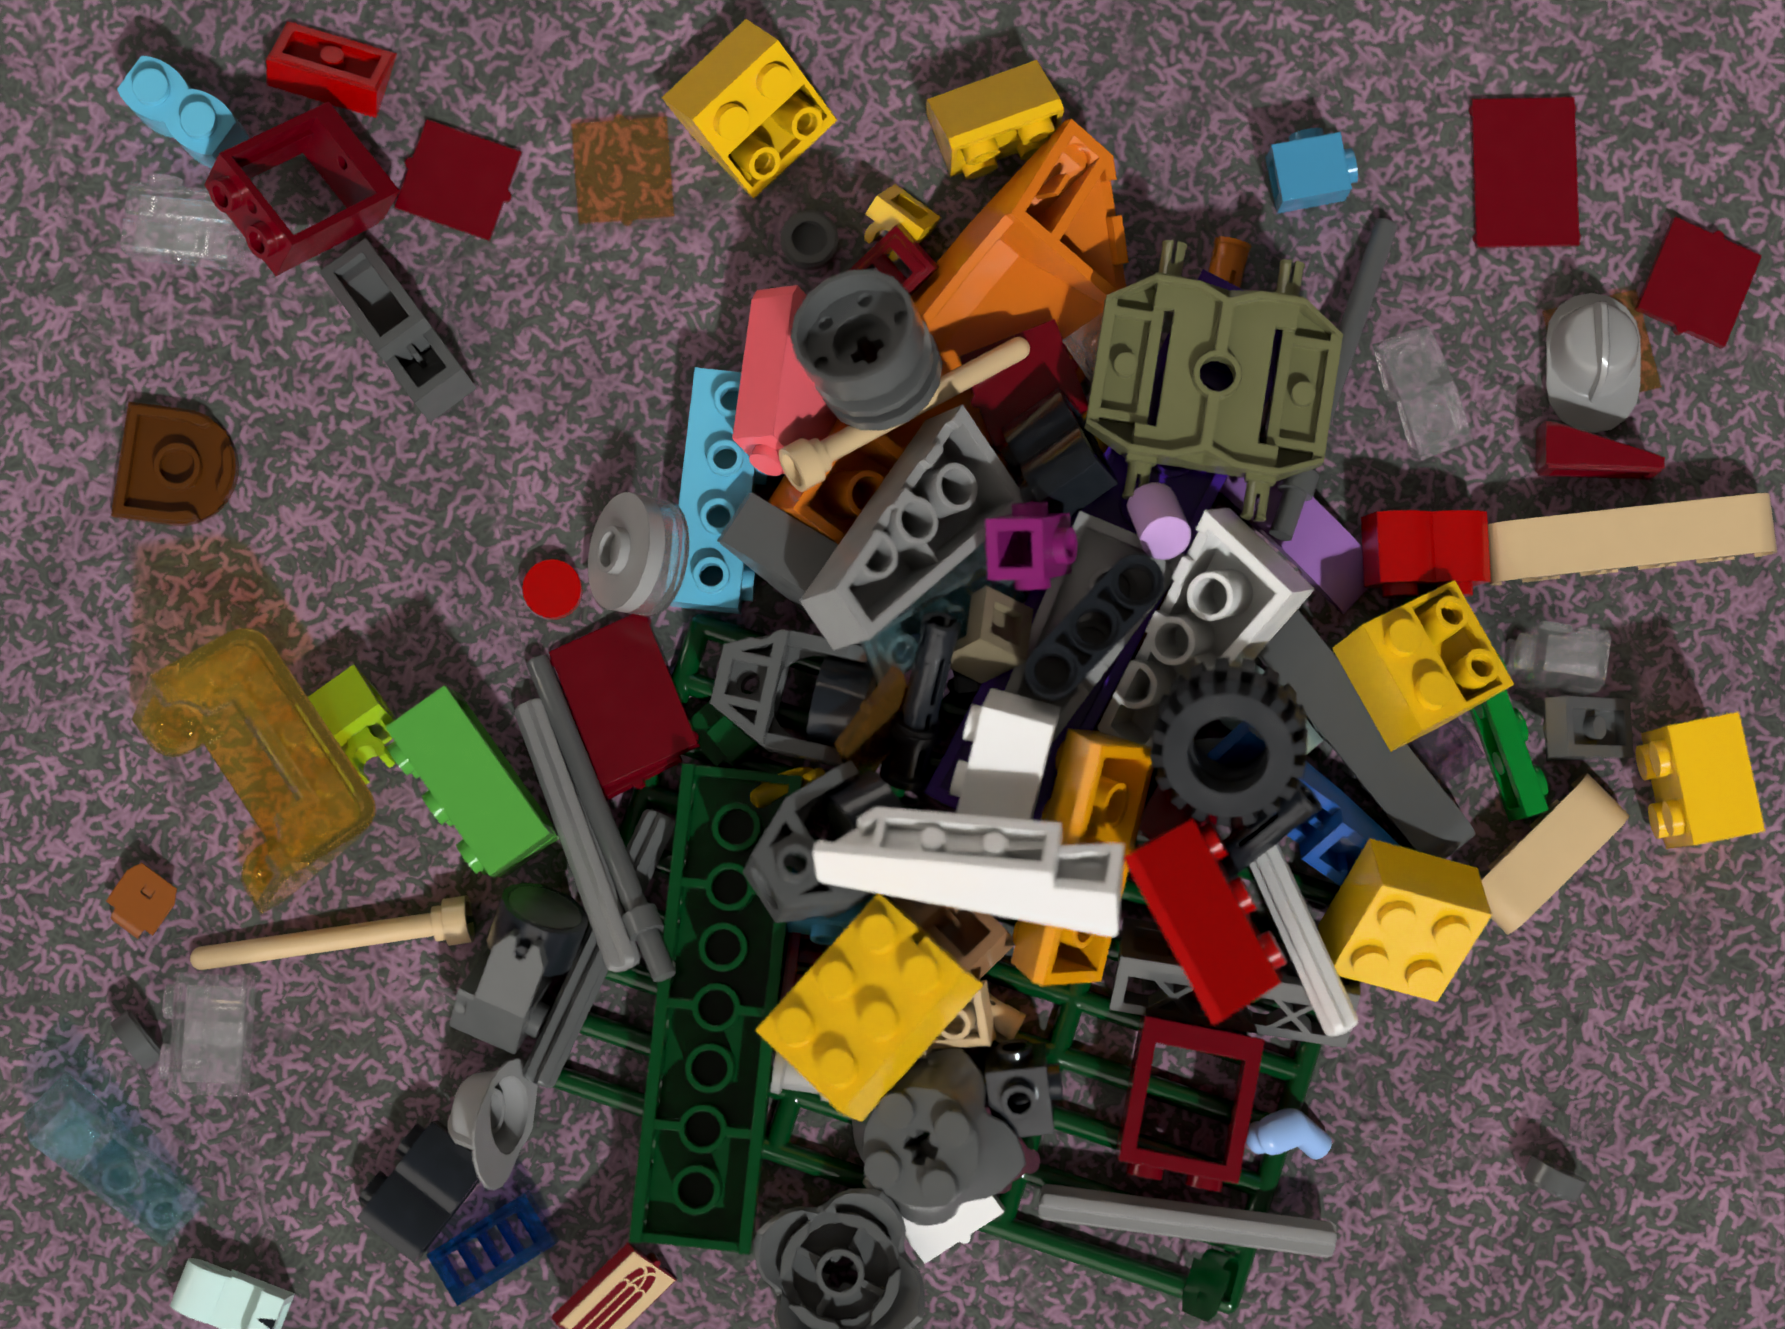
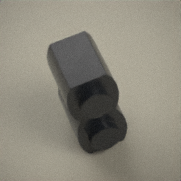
M1059 387L1001 428L1008 444L1001 449V452L1014 473L1021 479L1025 478L1026 483L1020 486L1019 489L1027 502H1048V513H1070L1071 517L1117 485L1118 480L1108 460L1099 448L1096 437L1084 428L1086 419Z
M438 1120L432 1121L426 1129L417 1123L395 1151L403 1157L389 1177L382 1171L378 1172L358 1198L365 1207L357 1219L413 1263L423 1256L480 1182L473 1161L472 1149L456 1144L450 1137L448 1128Z

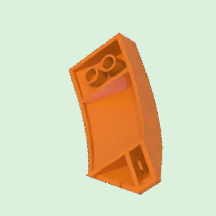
M1073 119L1065 120L974 217L936 262L939 268L911 296L920 313L921 320L927 325L930 334L937 343L943 362L941 376L962 366L959 356L1053 319L1057 323L1070 359L1074 358L1078 361V367L1075 369L1080 383L1094 367L1106 295L1126 287L1123 264L1129 263L1123 218L1122 215L1116 216L1111 185L1112 180H1117L1114 156ZM971 388L832 462V469L825 473V480L804 492L798 491L788 480L787 476L784 475L768 502L839 545L926 419L963 405L985 439L993 446L979 408L971 406V399L974 397ZM837 418L828 437L850 425L842 423ZM1006 442L995 448L1000 452L1008 444ZM946 575L915 600L911 606L920 611H925Z

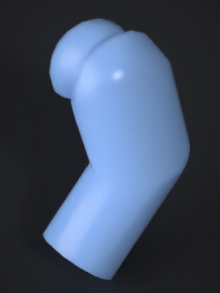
M1285 1108L1263 1117L1260 1121L1252 1122L1249 1125L1246 1143L1250 1150L1256 1154L1267 1153L1269 1155H1277L1298 1147L1308 1157L1317 1160L1324 1157L1330 1151L1332 1139L1330 1135L1298 1109Z

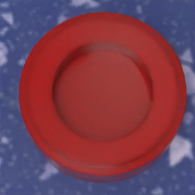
M549 559L531 567L524 578L522 592L526 604L534 613L540 617L554 620L564 618L576 610L582 599L583 586L578 573L569 564L560 560Z

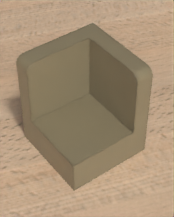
M985 586L972 593L967 634L956 642L950 669L982 684L1027 662L1033 608L989 586Z

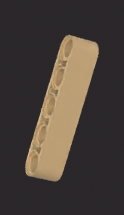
M1769 493L1744 494L1580 512L1488 524L1490 585L1492 586L1502 585V581L1522 579V583L1560 579V575L1580 572V576L1616 573L1620 568L1638 566V570L1677 566V562L1696 560V563L1734 560V556L1754 553L1755 557H1761L1777 553Z

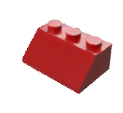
M1192 817L1131 849L1123 859L1212 1025L1280 985L1283 976L1278 968L1287 964V961L1273 934L1268 931L1260 935L1249 915V913L1258 908L1241 876L1231 881L1220 859L1227 856L1228 851L1212 822L1202 827L1199 820Z

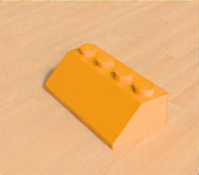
M1067 730L1066 738L1061 743L1056 754L1055 766L1057 775L1052 796L1047 801L1041 816V821L1061 823V845L1124 844V856L1134 848L1154 769L1151 762L1152 747L1095 730ZM1125 861L1123 863L1121 899L1129 870ZM1018 919L1013 931L1015 947L1011 963L1030 981L1042 986L1101 982L1112 936Z

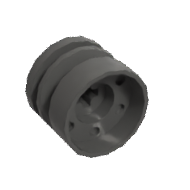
M849 270L824 280L807 294L794 315L791 341L796 359L807 376L815 384L818 393L823 397L828 408L842 423L860 430H887L910 421L928 406L940 385L943 362L937 343L930 334L927 325L921 320L920 313L912 298L894 277L875 270Z

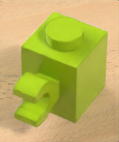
M354 664L296 705L308 726L300 733L312 752L321 761L330 756L360 785L365 786L370 782L364 773V766L369 759L378 756L389 768L395 765V760L385 745L393 738L385 727L395 721L396 718L378 690Z

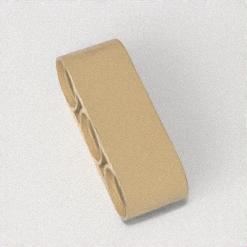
M1587 772L1571 784L1574 789L1560 802L1556 799L1548 807L1549 810L1544 811L1529 825L1532 830L1521 841L1517 842L1514 840L1488 866L1491 871L1481 879L1492 913L1491 919L1507 935L1525 923L1630 817Z

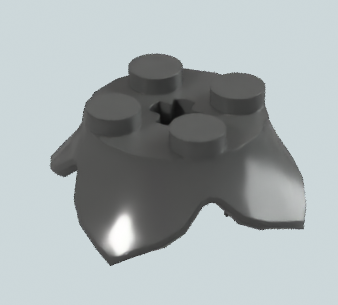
M962 1048L944 1049L930 1053L926 1058H920L908 1069L862 1122L852 1118L854 1141L859 1155L865 1163L864 1173L867 1180L892 1199L906 1220L917 1225L930 1226L945 1223L956 1215L961 1204L968 1201L987 1199L1001 1192L1019 1175L1027 1164L1017 1134L1005 1121L989 1115L984 1106L986 1085L982 1072ZM925 1131L929 1132V1143L937 1146L938 1152L935 1151L930 1155L922 1150V1146L919 1145L918 1136L925 1133Z
M850 1188L836 1193L825 1204L817 1207L797 1206L789 1208L765 1222L756 1232L754 1244L756 1266L762 1279L776 1293L774 1318L777 1329H912L923 1319L925 1310L924 1281L918 1267L905 1251L906 1228L903 1216L892 1199L882 1190ZM841 1256H846L853 1261L850 1269L858 1272L857 1278L853 1282L844 1279L839 1287L834 1286L827 1281L831 1272L824 1270L823 1266L827 1260L837 1262Z

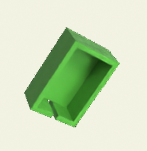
M444 685L385 727L394 740L386 746L389 753L407 776L412 773L416 779L419 777L429 789L421 795L424 803L440 824L443 825L446 822L450 827L455 826L463 840L456 844V847L476 874L481 871L484 875L488 873L492 877L506 878L559 840L557 830L460 693Z

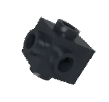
M1012 1039L998 1044L996 1048H987L985 1071L981 1072L986 1085L984 1106L990 1107V1114L1005 1121L1018 1137L1055 1134L1053 1100L1063 1099V1086L1060 1063L1048 1064L1046 1043L1032 1044L1025 1039Z

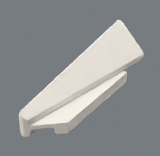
M875 807L858 817L857 829L834 843L824 842L821 839L814 844L813 856L816 876L822 883L1105 936H1116L1118 933L1124 844L1061 845V823Z

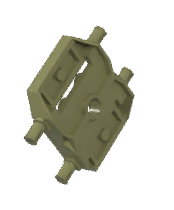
M1163 240L1159 270L1155 275L1106 295L1084 428L1122 457L1126 458L1125 462L1128 466L1122 494L1123 499L1128 500L1129 497L1134 495L1136 478L1139 479L1138 488L1148 484L1151 468L1155 467L1156 464L1244 478V482L1247 484L1240 517L1246 520H1250L1253 517L1255 499L1257 498L1254 521H1266L1270 487L1274 486L1276 481L1318 468L1324 463L1343 333L1304 296H1300L1305 263L1295 261L1289 283L1292 260H1280L1277 288L1274 293L1227 290L1203 281L1182 277L1187 244L1181 241L1177 242L1172 264L1171 256L1174 240ZM1169 311L1174 313L1156 426L1147 425L1164 312ZM1275 329H1279L1281 331L1264 442L1261 444L1258 443L1273 341ZM1210 361L1224 363L1232 373V385L1223 391L1208 389L1200 379L1201 367Z

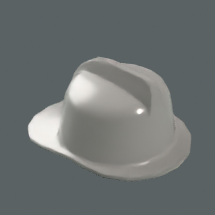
M1595 293L1573 296L1557 308L1548 324L1546 335V388L1549 404L1558 418L1570 427L1589 433L1611 430L1628 418L1638 400L1641 375V344L1637 323L1626 306L1610 296Z
M519 1058L504 1062L497 1070L482 1071L469 1075L460 1084L455 1094L452 1112L447 1121L448 1132L453 1141L458 1145L472 1149L477 1176L483 1186L490 1190H497L503 1187L511 1174L521 1148L526 1143L533 1129L538 1085L523 1077L522 1070L526 1062Z

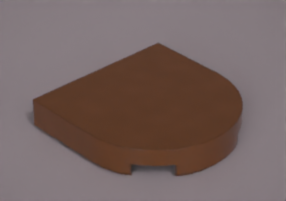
M128 401L111 517L170 526H189L214 516L231 498L239 475L237 451L235 445L233 447L228 437L229 435H227L228 433L211 418L194 410Z

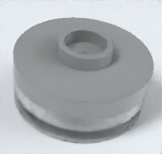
M624 492L616 495L605 506L595 525L588 554L589 584L596 602L601 607L607 610L653 617L665 611L673 602L682 585L689 557L687 521L683 511L675 502Z

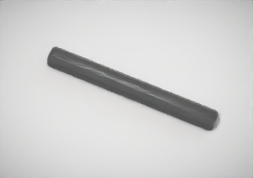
M651 809L643 811L626 847L643 892H645L675 828V822L670 817ZM591 924L522 1070L523 1077L544 1088L555 1086L608 972Z

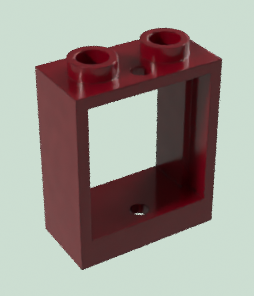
M329 101L220 152L204 184L205 188L209 191L214 205L221 212L228 215L245 237L251 252L256 257L262 259L275 276L377 225L385 218L400 192ZM303 153L345 205L346 209L293 234L250 178Z
M1141 1015L1115 1151V1158L1118 1161L1128 1162L1126 1173L1156 1180H1162L1163 1170L1187 1174L1185 1185L1221 1192L1223 1181L1238 1184L1265 1039ZM1156 1043L1241 1060L1223 1163L1137 1147Z

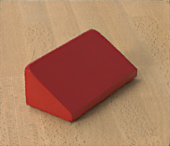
M287 21L266 59L267 86L323 103L329 101L331 105L377 118L397 53Z

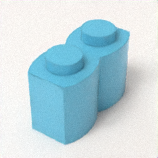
M141 56L117 88L123 101L149 128L161 135L175 138L189 155L209 168L213 167L220 152L249 139L244 127L225 104L209 93L192 89L173 67L157 58Z

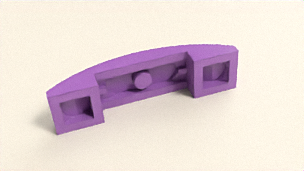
M1228 475L1218 495L1241 515L1247 483L1244 482V478ZM1280 480L1276 481L1275 485L1270 487L1266 521H1254L1257 498L1255 499L1253 517L1246 521L1302 572L1300 575L1344 614L1368 589L1364 587L1362 546L1314 497H1312V500L1304 502L1291 541H1283L1271 536L1269 531L1282 493L1278 490Z

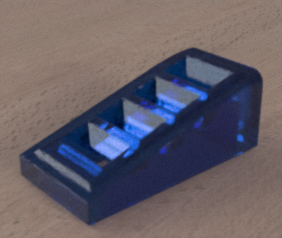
M528 1190L434 1249L426 1256L458 1306L556 1245L560 1240ZM514 1213L517 1214L534 1242L526 1249L507 1219ZM495 1225L514 1254L507 1261H505L487 1231ZM476 1237L495 1267L488 1273L484 1271L468 1242ZM455 1250H458L475 1278V1281L465 1286L448 1258V1255Z

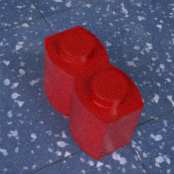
M1391 510L1376 511L1361 517L1364 587L1382 588L1383 598L1397 599L1405 598L1406 596H1418V587L1439 588L1454 580L1464 597L1473 596V586L1491 582L1487 511Z

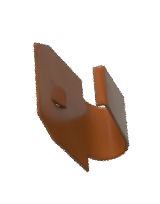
M141 862L125 872L107 898L106 902L115 908L110 918L137 939L141 937L140 935L144 930L153 936L174 907L177 888Z

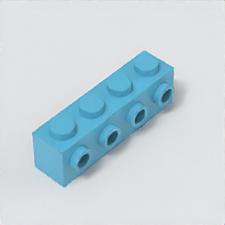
M697 367L694 370L667 598L671 607L741 614L742 601L753 602L757 573L717 541L747 494H755L756 484L767 485L768 475L757 470L750 463L746 452L732 439L741 372Z

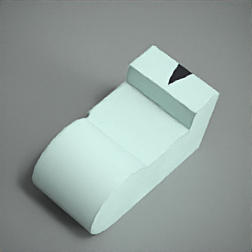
M188 1258L170 1306L175 1311L189 1318L210 1324L219 1329H282L295 1293L233 1269L229 1271L204 1260Z

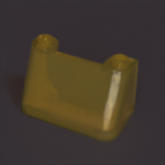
M246 628L229 631L150 675L132 717V721L146 742L156 752L167 757H180L205 745L268 840L249 853L241 867L243 887L261 915L287 900L370 827L375 816V801L370 790L272 643L262 633Z

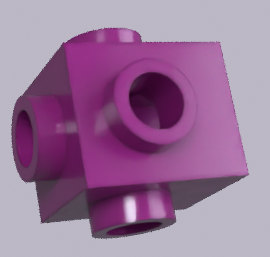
M1025 502L1011 504L1012 514L985 519V553L987 557L988 580H1014L1016 590H1039L1051 588V578L1072 573V563L1077 556L1078 542L1075 530L1070 527V513H1048V502Z

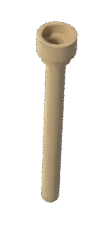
M1014 337L941 376L940 385L928 406L915 417L1025 359L1030 352L1028 341L1023 337ZM901 425L887 430H860L848 426L822 441H819L817 438L809 441L805 438H800L779 450V460L791 484L798 491L804 492L825 480V473L832 469V462Z
M467 895L442 899L441 905L432 906L431 913L200 946L192 951L190 962L198 970H207L434 936L437 942L446 940L449 946L472 943L475 939L473 922L467 924L466 916H472L471 902Z

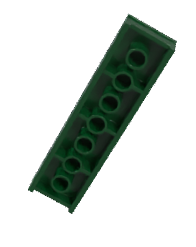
M682 763L663 931V941L676 974L664 981L658 982L629 1242H646L738 1252V1254L742 1255L753 1253L775 1051L755 1030L780 1003L787 941V922L775 923L743 874V870L784 800L803 788L804 778L802 776ZM762 783L789 786L786 794L764 808H757L750 800L752 790ZM784 866L792 874V867Z

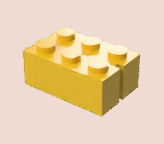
M877 893L755 1031L840 1113L862 1122L984 984L946 949L937 944L936 940L904 910L882 894Z

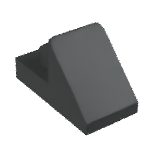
M1581 696L1545 698V703H1543V733L1545 737L1546 761L1634 758L1630 699Z

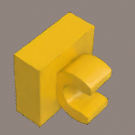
M894 184L878 194L865 213L875 222L871 223L866 229L864 240L870 244L879 237L882 230L890 231L895 225L901 223L919 244L928 238L941 217ZM892 250L888 258L896 261L900 257Z

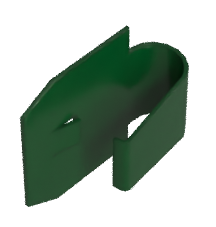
M710 699L689 719L694 731L699 736L698 742L700 747L698 748L715 766H718L725 760L735 769L759 744L710 703Z
M1215 1248L1206 1250L1201 1259L1194 1257L1182 1294V1311L1210 1323L1219 1311L1221 1302L1226 1304L1232 1302L1240 1270L1239 1259Z

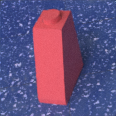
M798 285L756 290L751 300L732 439L746 452L750 463L757 470L770 476L785 474L779 460V450L800 438H805L807 441L817 438L819 441H822L828 437L837 420V416L828 408L823 397L818 393L815 384L807 376L795 356L791 341L794 315L807 296Z

